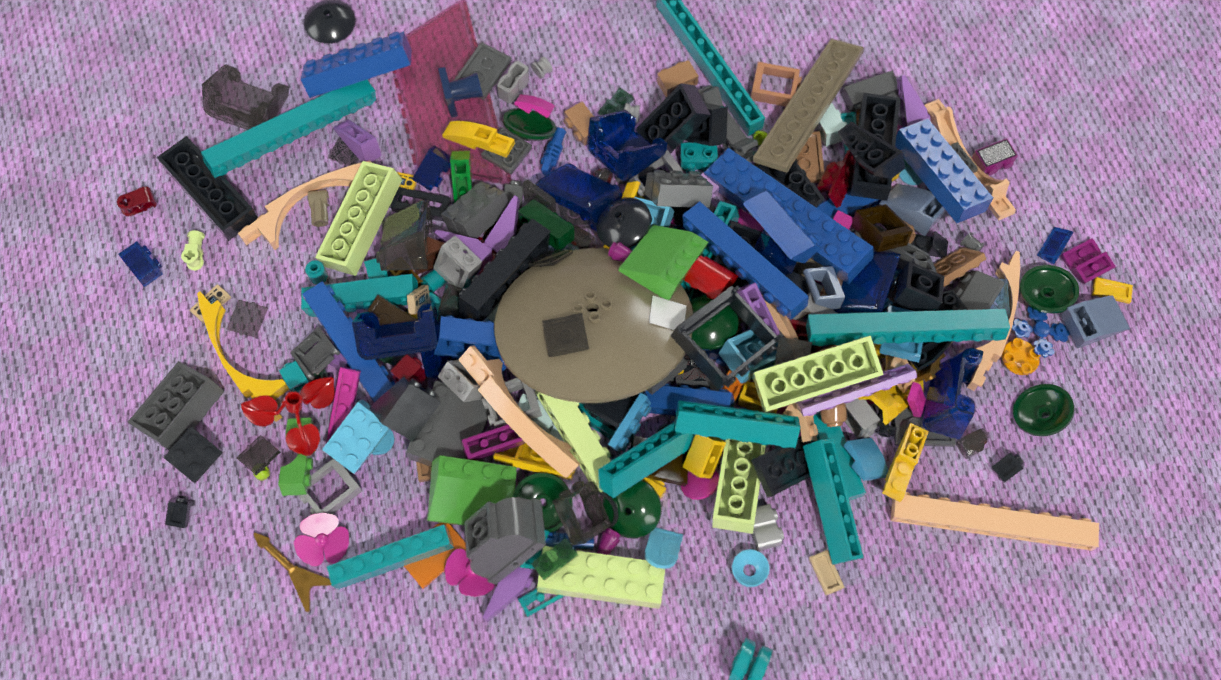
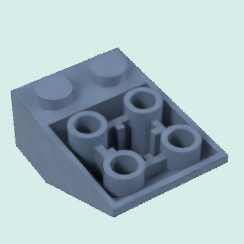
M897 184L890 191L887 201L882 200L879 205L887 204L902 220L914 226V229L923 236L932 229L946 211L931 191Z
M1113 295L1084 301L1067 307V311L1061 314L1077 349L1130 329Z

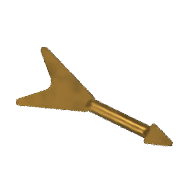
M254 533L253 535L259 548H264L288 571L305 611L310 612L311 589L315 586H332L330 579L294 566L270 543V538Z

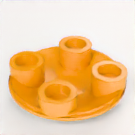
M1015 338L1005 345L1002 352V360L1007 369L1014 374L1029 375L1038 368L1041 355L1034 352L1035 347L1021 338Z

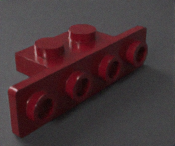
M847 150L842 161L831 162L827 165L817 187L821 193L829 191L828 195L836 208L841 206L852 181L854 156L850 150Z

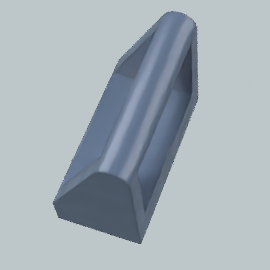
M833 266L805 269L803 274L814 303L829 309H840L845 295ZM814 280L822 282L827 296H820Z

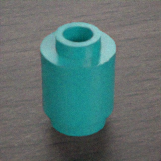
M313 260L306 265L305 272L311 283L317 285L327 280L328 273L322 262Z
M434 269L421 278L423 281L421 285H428L429 291L433 293L447 283Z

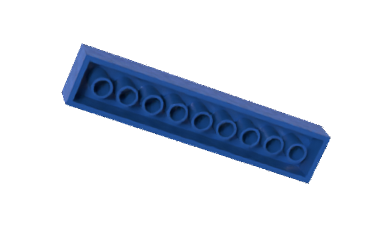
M730 148L704 172L705 176L719 186L718 193L752 217L753 215L746 209L743 203L764 191L776 192L782 198L781 203L793 210L795 219H800L806 225L805 230L809 234L815 235L819 240L817 244L821 248L811 258L823 267L833 266L836 276L848 285L873 259V246Z

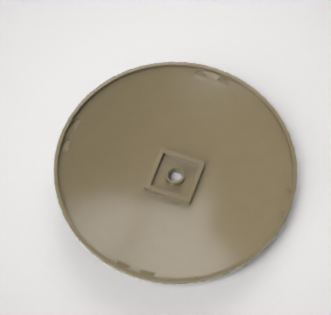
M579 249L545 259L520 275L503 295L494 323L497 348L510 371L530 388L547 396L570 402H610L636 395L651 388L667 377L685 355L684 350L671 337L674 330L649 323L652 297H662L619 272L618 270L624 262L612 260V257L608 256L610 249ZM550 262V264H549L548 266H545V265H544V263ZM680 285L669 301L686 305V320L693 315L692 306L688 295L682 285ZM597 309V311L589 312L588 310Z

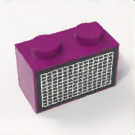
M1006 138L976 150L971 159L985 174L991 176L1001 168L1008 169L1012 167L1018 155Z

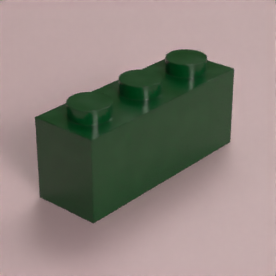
M533 199L518 210V219L521 226L524 223L528 224L533 218L551 231L549 245L560 252L575 239L574 226L562 219L557 213L546 208L544 204Z

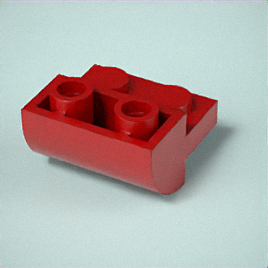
M699 256L689 269L684 281L689 283L692 288L704 292L707 297L715 299L736 281L738 275L706 256Z

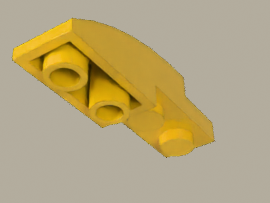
M450 121L442 135L445 139L474 150L476 147L506 158L515 144L514 139L498 134L495 128L467 121Z
M912 423L909 424L886 475V483L882 494L899 502L903 500L913 469L919 461L929 431Z

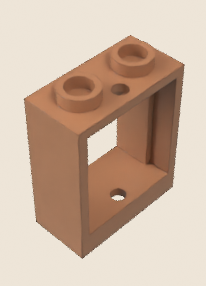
M758 62L751 94L752 100L786 107L796 93V88L801 85L800 69ZM763 74L793 79L791 94L760 89Z

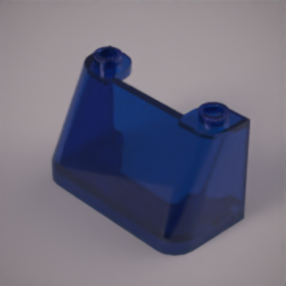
M627 110L590 117L587 139L588 150L622 181L634 178L663 157L667 151V142L662 138L654 139L651 145L635 132L636 119Z
M573 164L560 166L538 179L533 186L540 203L546 207L557 203L578 213L581 220L585 221L587 219L592 223L590 228L597 231V221L602 211L609 204L621 199L623 196L621 188L616 184L605 182L578 169Z
M873 252V259L849 285L843 281L841 288L845 295L844 301L840 309L833 310L838 314L883 312L901 254L895 252Z
M436 302L421 305L417 312L418 320L382 326H380L376 314L372 312L358 313L352 321L358 355L364 360H372L433 350L438 343Z
M967 348L940 363L939 367L941 370L936 372V377L929 381L922 420L926 430L961 439L975 412V402L973 399L961 394L962 383H970L976 366L982 361L984 351Z

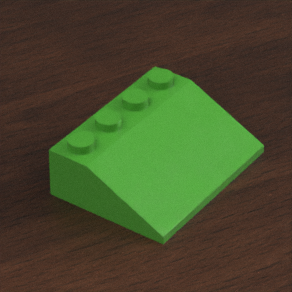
M653 225L618 271L663 299L670 300L684 281L693 263L703 254L708 241L690 231Z
M438 456L432 461L427 521L465 526V521L487 502L496 504L503 499L512 498L516 484V467Z

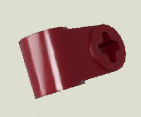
M147 186L123 194L116 201L123 215L128 217L157 206L151 188Z

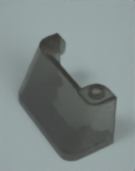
M224 64L202 83V100L205 113L212 118L246 130L277 117L289 96V86L280 83L275 84L271 92L241 82L240 72L235 67Z
M420 200L387 216L385 221H382L383 235L380 251L376 252V261L380 263L381 271L428 269L426 253H428L427 239L428 233L433 231L430 200Z

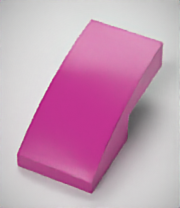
M519 95L514 105L528 114L534 109L546 118L549 117L555 105L544 99L530 95Z

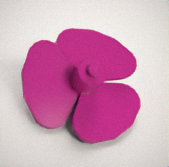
M323 512L311 514L300 522V530L307 535H299L295 538L294 547L296 554L303 562L311 566L321 565L324 561V555L328 563L335 564L347 551L349 532L343 526L337 527L338 519L335 515Z
M456 549L447 559L445 566L446 581L452 586L459 584L458 588L461 594L477 597L486 595L494 589L495 584L489 583L487 578L479 576L471 570L470 559L466 558L465 550Z

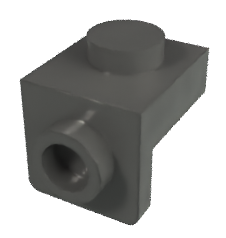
M510 180V183L505 184L504 189L509 203L514 195L520 199L519 208H522L525 185H521V181Z

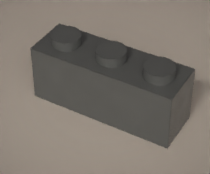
M889 71L844 87L841 96L849 111L857 112L860 109L864 93L885 96L894 94L898 96L897 79L894 72Z

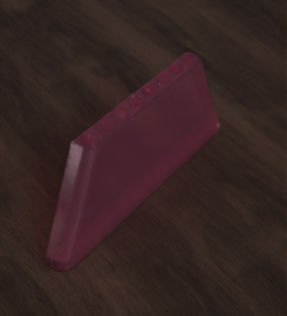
M459 0L406 34L412 49L411 65L392 71L393 74H397V78L394 79L396 89L401 91V93H398L399 102L404 104L401 112L403 119H407L408 122L404 124L406 133L411 135V139H408L410 150L414 149L415 153L411 156L413 164L418 165L419 171L452 176L450 163L452 151H470L473 180L505 185L510 183L511 175L482 158L481 153L484 149L476 147L474 150L442 137L450 121L478 123L495 128L499 132L490 93L485 100L470 98L455 101L458 117L451 118L445 100L438 68L445 67L449 81H454L478 47L466 0Z

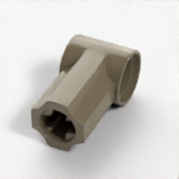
M327 190L308 192L312 226L322 227L328 225L329 204L327 198H329Z

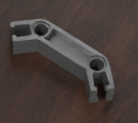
M708 85L698 90L704 103L724 106L718 87ZM728 112L727 143L722 144L725 150L730 148L747 161L752 162L753 156L757 152L753 151L752 148L758 145L757 140L746 137Z
M874 225L880 232L887 231L880 226ZM851 226L850 231H851L852 233H854L855 235H857L858 237H860L861 239H863L864 241H866V240ZM910 243L907 246L877 252L873 248L874 254L902 270L911 261L936 272L930 255Z

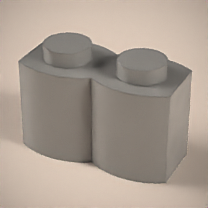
M519 61L514 62L510 66L508 74L501 77L497 85L500 99L509 104L516 100L519 91L524 89L529 83L528 66Z
M770 504L757 507L752 535L757 551L781 546L782 539H784L782 528H778L776 520H778L776 509H772Z

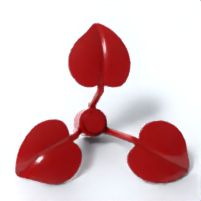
M327 377L311 381L303 386L300 394L298 392L288 393L279 409L274 398L270 396L255 397L241 403L243 414L252 424L264 427L273 424L274 415H279L286 406L288 412L295 413L298 428H292L288 431L286 444L293 452L310 456L319 446L320 433L313 424H306L302 427L299 416L302 402L306 405L310 403L316 409L328 407L334 400V378Z

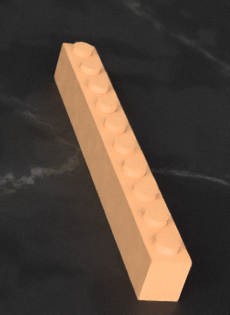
M905 492L901 502L892 499L891 521L1090 551L1099 547V523L1092 522L1091 519L1087 518L1075 520L1071 519V516L1066 515L1054 517L1046 512L1034 514L1030 510L1025 509L1013 511L1010 507L1001 506L993 508L991 505L983 503L972 505L969 501L952 502L949 498L931 499L928 495H918L917 497L911 496L908 492Z

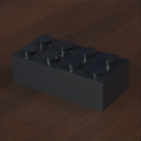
M680 83L635 130L648 155L663 146L671 154L711 114L696 86Z

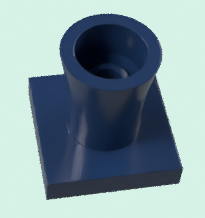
M438 68L451 118L458 117L455 101L483 98L477 72L450 82L446 68Z

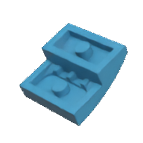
M872 438L849 440L845 443L843 447L855 460L851 467L863 481L886 477L888 473L886 461Z

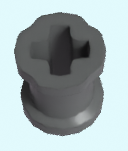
M970 232L961 241L960 245L968 249L980 251L985 243L979 242L973 236V233Z

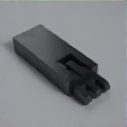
M399 187L389 208L393 212L444 222L441 214L447 210L449 203L451 204V198ZM403 196L442 203V206L438 208L418 203L408 204V200L405 203L401 201Z

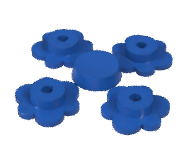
M1028 306V316L1036 322L1033 328L1028 325L1026 320L1015 319L1012 330L1015 331V335L1018 338H1028L1034 331L1037 336L1041 337L1033 343L1035 346L1034 352L1044 358L1052 356L1055 353L1052 348L1053 344L1044 337L1050 334L1055 341L1066 342L1070 333L1062 323L1058 325L1053 323L1050 328L1044 322L1048 319L1047 313L1037 311Z

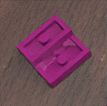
M1093 238L1060 255L1072 274L1083 284L1116 267L1107 252H1101Z

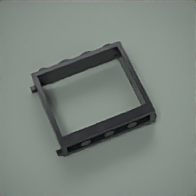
M738 285L735 288L731 286L679 324L671 334L674 341L718 390L725 385L727 388L730 387L737 380L735 377L738 375L744 376L750 370V365L756 366L764 359L762 357L764 354L769 356L776 350V343L784 336L782 333L776 335L737 293L740 290ZM727 306H730L760 338L765 346L729 375L725 376L689 335Z

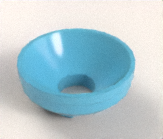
M752 549L744 550L734 558L732 573L736 581L741 585L756 587L761 585L768 577L769 563L761 552ZM753 565L755 574L753 576L745 575L743 571L744 566Z

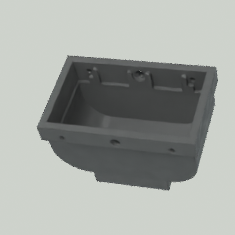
M512 497L503 499L496 504L487 502L465 521L466 558L470 559V568L475 574L487 578L489 583L497 584L546 545L541 500Z

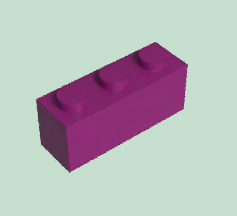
M509 425L463 439L461 442L466 459L473 461L525 444V441Z

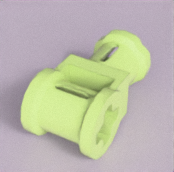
M190 231L187 233L189 240L188 244H185L181 258L187 263L190 270L196 271L201 269L204 264L201 247L205 234L199 231Z

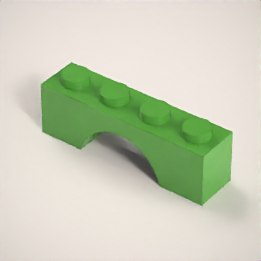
M296 418L287 420L285 435L292 428H298ZM300 418L302 427L306 424H313L312 418ZM298 454L291 463L280 468L278 485L282 496L307 495L308 486H311L310 470H313L312 455L304 456Z

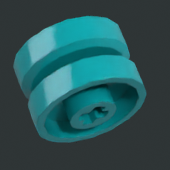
M745 637L732 662V669L728 680H743L745 674L747 675L746 680H762L770 662L773 649L763 645L759 648L756 656H754L756 642Z

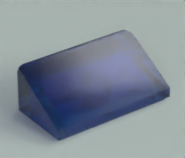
M1053 227L1037 256L1054 265L1074 232Z

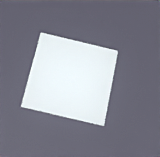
M656 296L652 297L649 323L675 330L679 324L685 321L686 305Z

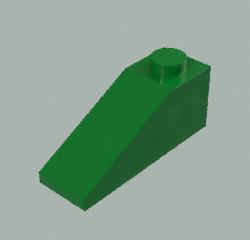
M452 151L450 163L454 203L473 188L470 151Z

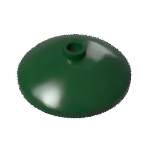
M512 109L503 116V124L507 130L525 141H543L555 135L556 124L549 117L546 118L539 112L531 110L528 114L522 109Z
M1040 265L1031 268L1023 275L1020 282V294L1023 300L1033 309L1043 313L1055 314L1067 311V307L1073 306L1079 296V285L1074 276L1067 270L1054 265Z
M700 295L691 299L690 303L693 314L713 299L706 295ZM727 306L692 333V339L701 349L714 350L723 347L725 342L735 337L737 333V313L730 306Z
M1040 384L1026 389L1018 396L1013 406V416L1018 427L1030 435L1040 437L1051 436L1064 430L1072 421L1075 413V406L1071 395L1065 389L1052 384Z
M532 474L523 479L514 491L513 497L528 500L532 498L547 500V505L542 506L544 528L550 532L561 528L571 515L573 500L570 489L563 480L553 474Z
M641 480L612 498L618 509V521L610 529L622 537L630 539L641 538L652 532L658 525L662 514V504L658 493L649 483ZM604 497L602 512L607 525H610L614 520V510L610 502ZM627 507L631 509V514L626 512Z

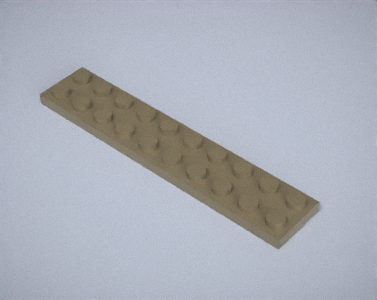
M830 39L753 156V162L786 173L789 171L862 56L864 47Z

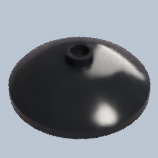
M322 0L308 9L303 23L305 31L311 39L323 44H333L346 39L352 33L356 24V17L353 9L347 3L341 0Z
M621 198L612 202L602 211L597 221V234L600 240L608 247H611L613 242H621L628 248L636 245L650 229L652 221L650 210L644 202L636 198Z

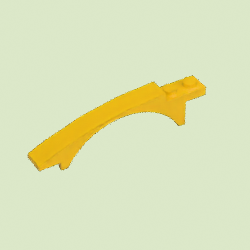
M201 291L197 293L199 306L209 338L224 368L246 399L249 397L253 399L259 396H270L276 400L287 392L289 387L283 379L260 380L251 378L240 373L227 362L220 343V328L226 310L218 300L210 304ZM280 414L274 415L275 422L282 418Z

